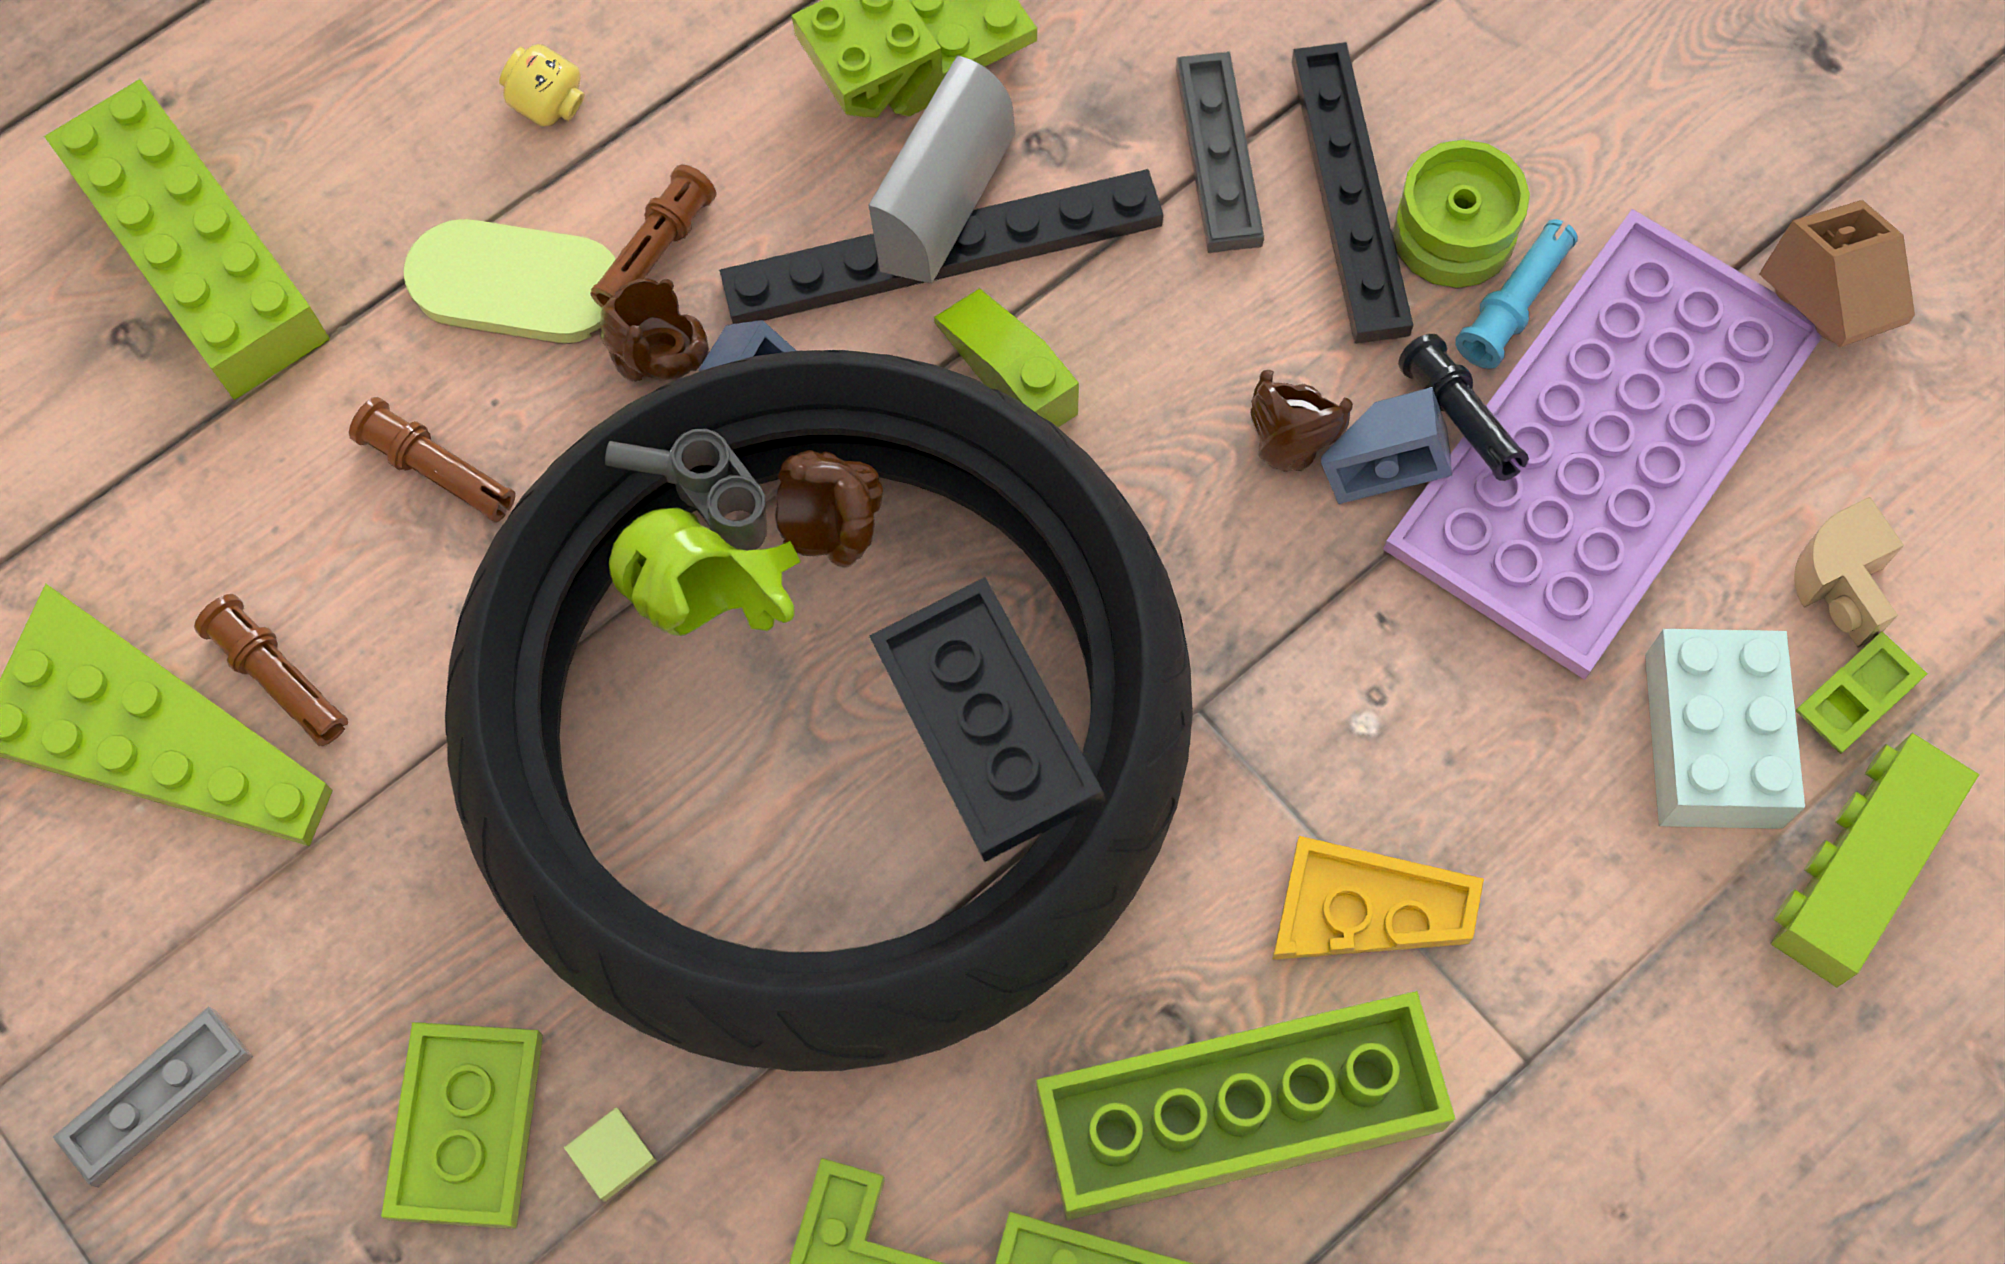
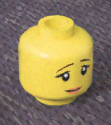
M542 44L532 45L527 50L523 47L516 49L506 62L499 78V84L504 87L503 96L506 104L543 127L554 124L560 117L569 121L578 111L585 95L584 92L578 89L581 79L579 68Z

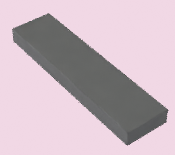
M1230 51L1177 57L1176 72L1208 253L1263 247L1264 232Z

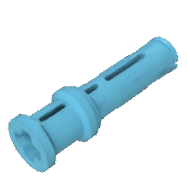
M1557 219L1549 220L1501 290L1494 291L1485 296L1480 303V314L1472 326L1463 328L1455 338V345L1465 359L1478 367L1486 369L1496 368L1501 363L1505 353L1503 348L1513 335L1520 334L1528 325V308L1569 250L1578 242L1577 233L1572 226L1568 224L1558 240H1556L1555 234L1562 226L1563 221Z

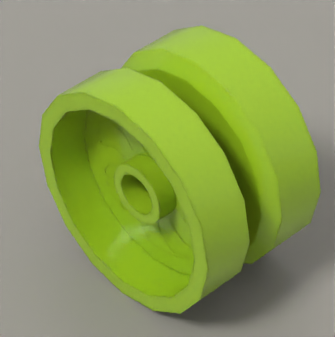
M1466 139L1439 143L1420 154L1407 173L1402 198L1396 213L1393 237L1398 255L1413 273L1432 284L1461 288L1479 285L1497 275L1512 256L1518 233L1522 229L1527 215L1530 191L1524 172L1508 154L1488 143Z

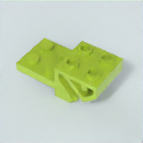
M821 0L791 15L796 38L845 114L865 118H878L888 104L894 113L909 117L926 109L957 56L965 57L985 67L1037 42V27L1018 0Z

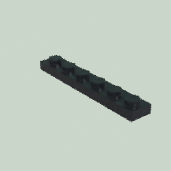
M1347 42L1293 49L1292 68L1354 343L1409 337L1414 325Z

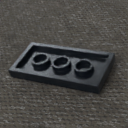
M986 577L869 635L984 862L1105 801L1103 790Z

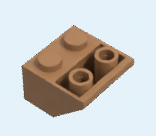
M1864 200L1792 220L1759 273L1761 277L1775 288V292L1781 300L1796 307L1815 325L1817 332L1823 338L1834 342L1840 348L1909 324L1915 316L1904 235Z

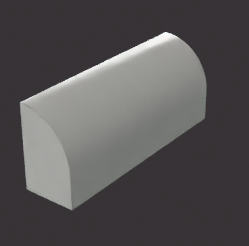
M961 56L955 58L868 205L880 272L933 283L1016 134L1012 101L1007 90L993 73L975 61Z

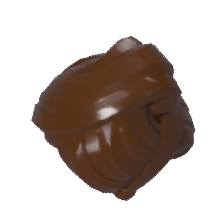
M652 279L630 281L621 286L607 301L606 305L602 306L600 338L608 348L610 357L618 372L630 381H641L644 377L660 380L681 378L690 371H696L709 354L707 334L701 322L688 314L680 315L678 298L673 291L674 283L670 279H663L660 283Z
M1269 369L1263 370L1254 389L1251 400L1252 408L1250 409L1251 421L1260 437L1258 455L1263 461L1284 472L1290 470L1302 471L1313 462L1317 450L1335 443L1346 432L1353 403L1350 399L1344 397L1340 405H1337L1323 398L1321 393L1313 386L1306 384L1272 383L1274 371Z
M808 450L796 456H790L781 464L778 475L781 483L776 495L775 520L779 533L785 539L783 544L791 541L796 553L802 556L828 555L829 560L838 567L847 568L852 566L856 560L861 559L872 542L875 527L874 514L881 508L884 490L879 482L878 473L870 465L861 462L843 461L828 452L820 454Z

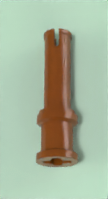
M681 164L675 167L670 175V185L660 198H652L646 205L644 213L645 222L622 249L600 281L592 287L591 297L601 308L606 305L607 301L621 286L630 281L644 279L672 241L686 238L692 229L691 220L702 206H709L717 196L713 183L705 174L689 165Z
M379 397L371 398L355 414L349 428L350 439L360 446L369 444L388 456V463L396 469L405 471L414 469L488 516L493 522H499L505 517L504 512L498 509L499 505L508 511L511 509L516 496L514 490L509 487L506 488L433 442L428 428L418 421L408 423L390 411L389 404Z
M234 594L223 595L208 604L195 621V632L203 639H212L228 656L227 663L231 669L238 673L249 674L318 746H325L337 739L345 730L343 726L348 724V718L332 705L277 649L276 635L267 627H259L243 611V602Z

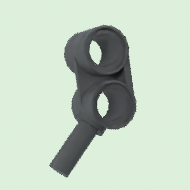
M694 429L685 432L676 440L671 451L609 441L605 457L606 466L667 476V482L675 484L680 499L687 505L695 507L710 526V530L717 533L726 543L736 549L745 551L757 550L763 544L767 536L766 504L763 490L728 446L725 439L717 432L708 429ZM698 465L715 467L712 471L701 474L690 471ZM733 511H745L751 514L748 518L741 521H732L725 518L728 513Z

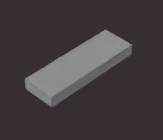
M207 1007L62 1128L53 1138L86 1182L98 1188L253 1056L218 1012L211 1007Z

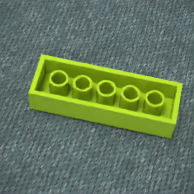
M138 79L44 136L234 400L330 340L310 305L141 79Z
M1418 991L1036 1080V1093L1066 1221L1443 1132L1456 1120Z

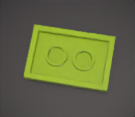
M412 1022L381 1218L389 1221L517 1228L543 1034L539 1030Z

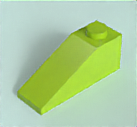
M977 289L934 317L935 324L983 384L1017 399L1057 427L1078 415L1079 382L1042 338L983 290Z

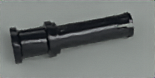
M1429 333L1416 338L1407 345L1399 357L1398 365L1401 372L1406 377L1415 379L1422 389L1433 388L1440 410L1445 411L1489 466L1496 479L1506 481L1517 476L1521 471L1511 459L1514 458L1520 466L1526 467L1529 460L1528 454L1518 446L1473 391L1472 374L1463 365H1456L1449 357L1446 342L1439 335Z

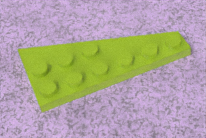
M45 583L0 678L1 758L310 846L333 791L325 782Z

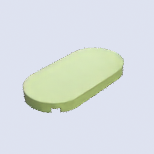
M458 219L441 223L426 231L416 240L405 260L404 280L413 301L419 306L420 310L436 322L557 343H575L590 338V333L601 327L600 314L602 308L593 300L590 293L592 292V287L600 281L616 258L605 246L585 237L471 219Z

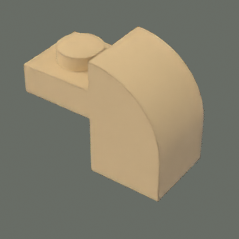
M1871 497L1831 516L1801 552L1794 573L1795 588L1803 607L1805 608L1824 598L1829 604V612L1836 626L1841 631L1848 633L1857 647L1873 640L1898 616L1871 575L1884 569L1902 549L1904 544Z

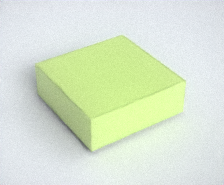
M617 1107L564 1147L596 1194L604 1202L657 1162Z

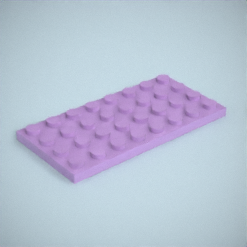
M1632 209L1486 405L1518 446L1528 454L1529 460L1526 467L1520 466L1514 458L1511 459L1521 472L1512 479L1499 481L1495 478L1489 466L1465 436H1463L1450 454L1453 476L1433 480L1428 483L1388 537L1383 550L1585 680L1817 346L1822 336L1806 316L1793 305L1781 300L1776 293Z

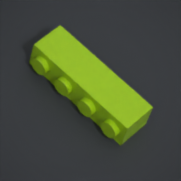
M1911 733L1895 749L1885 744L1876 754L1865 772V775L1873 779L1864 795L1856 791L1848 799L1835 819V823L1843 827L1835 842L1832 844L1824 840L1808 861L1804 871L1813 877L1803 893L1794 889L1784 900L1773 918L1774 921L1782 926L1772 940L1771 945L1836 988L1859 973L1980 775L1914 733Z

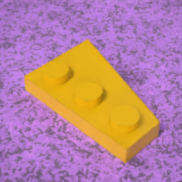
M1299 836L1295 847L1272 960L1469 944L1474 937L1484 878Z

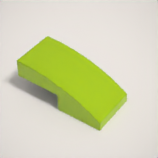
M1881 631L1795 711L1842 754L1928 673Z

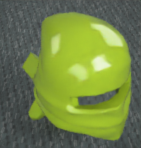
M669 508L650 511L637 518L623 530L613 545L612 554L609 559V569L614 586L634 604V607L641 616L649 619L653 626L660 628L662 631L672 635L685 636L718 615L737 608H742L751 629L768 631L774 627L775 619L782 623L793 620L794 604L782 586V572L800 563L801 560L791 541L768 549L746 551L736 549L726 543L717 533L701 526L694 514L680 508Z

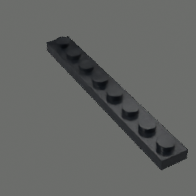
M1149 169L973 210L934 280L1162 227L1164 214ZM874 234L719 269L733 324L765 321L925 283L880 272Z

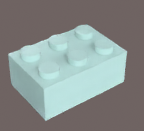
M1663 629L1645 654L1659 826L1783 829L1805 808L1787 631Z

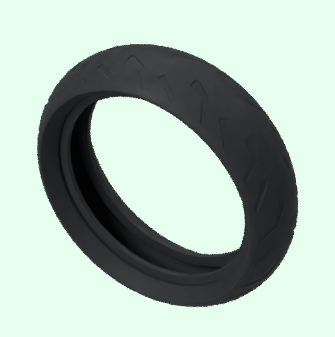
M849 350L783 352L749 357L714 366L668 383L627 404L583 435L552 462L547 470L525 492L491 542L474 575L459 616L449 660L445 730L447 764L456 809L471 852L498 905L534 952L562 980L590 1002L636 1030L693 1054L740 1066L778 1069L789 1072L844 1071L892 1064L938 1051L993 1027L1030 1005L1066 977L1104 939L1137 894L1161 850L1178 806L1188 764L1193 717L1191 667L1181 612L1168 573L1147 530L1111 479L1086 451L1056 425L1039 416L1017 399L997 389H991L974 378L934 364L888 354ZM694 429H708L717 432L725 439L728 446L759 485L779 480L778 475L781 464L790 456H796L808 450L820 454L828 452L843 461L861 462L870 465L876 470L880 478L914 485L944 496L973 511L998 528L1022 549L1043 573L1062 602L1076 632L1085 661L1091 702L1090 724L1082 754L1103 790L1105 801L1043 832L1029 851L999 881L970 903L930 925L906 935L868 946L817 952H787L753 948L717 939L684 926L647 905L621 885L594 857L579 829L569 802L562 770L560 747L562 699L568 670L578 641L595 607L613 582L609 569V559L612 554L613 545L620 534L637 518L653 510L680 508L693 513L697 509L687 505L680 499L675 484L668 483L667 476L606 466L605 457L609 441L671 451L676 440L685 432ZM698 465L690 471L701 474L710 472L715 467Z

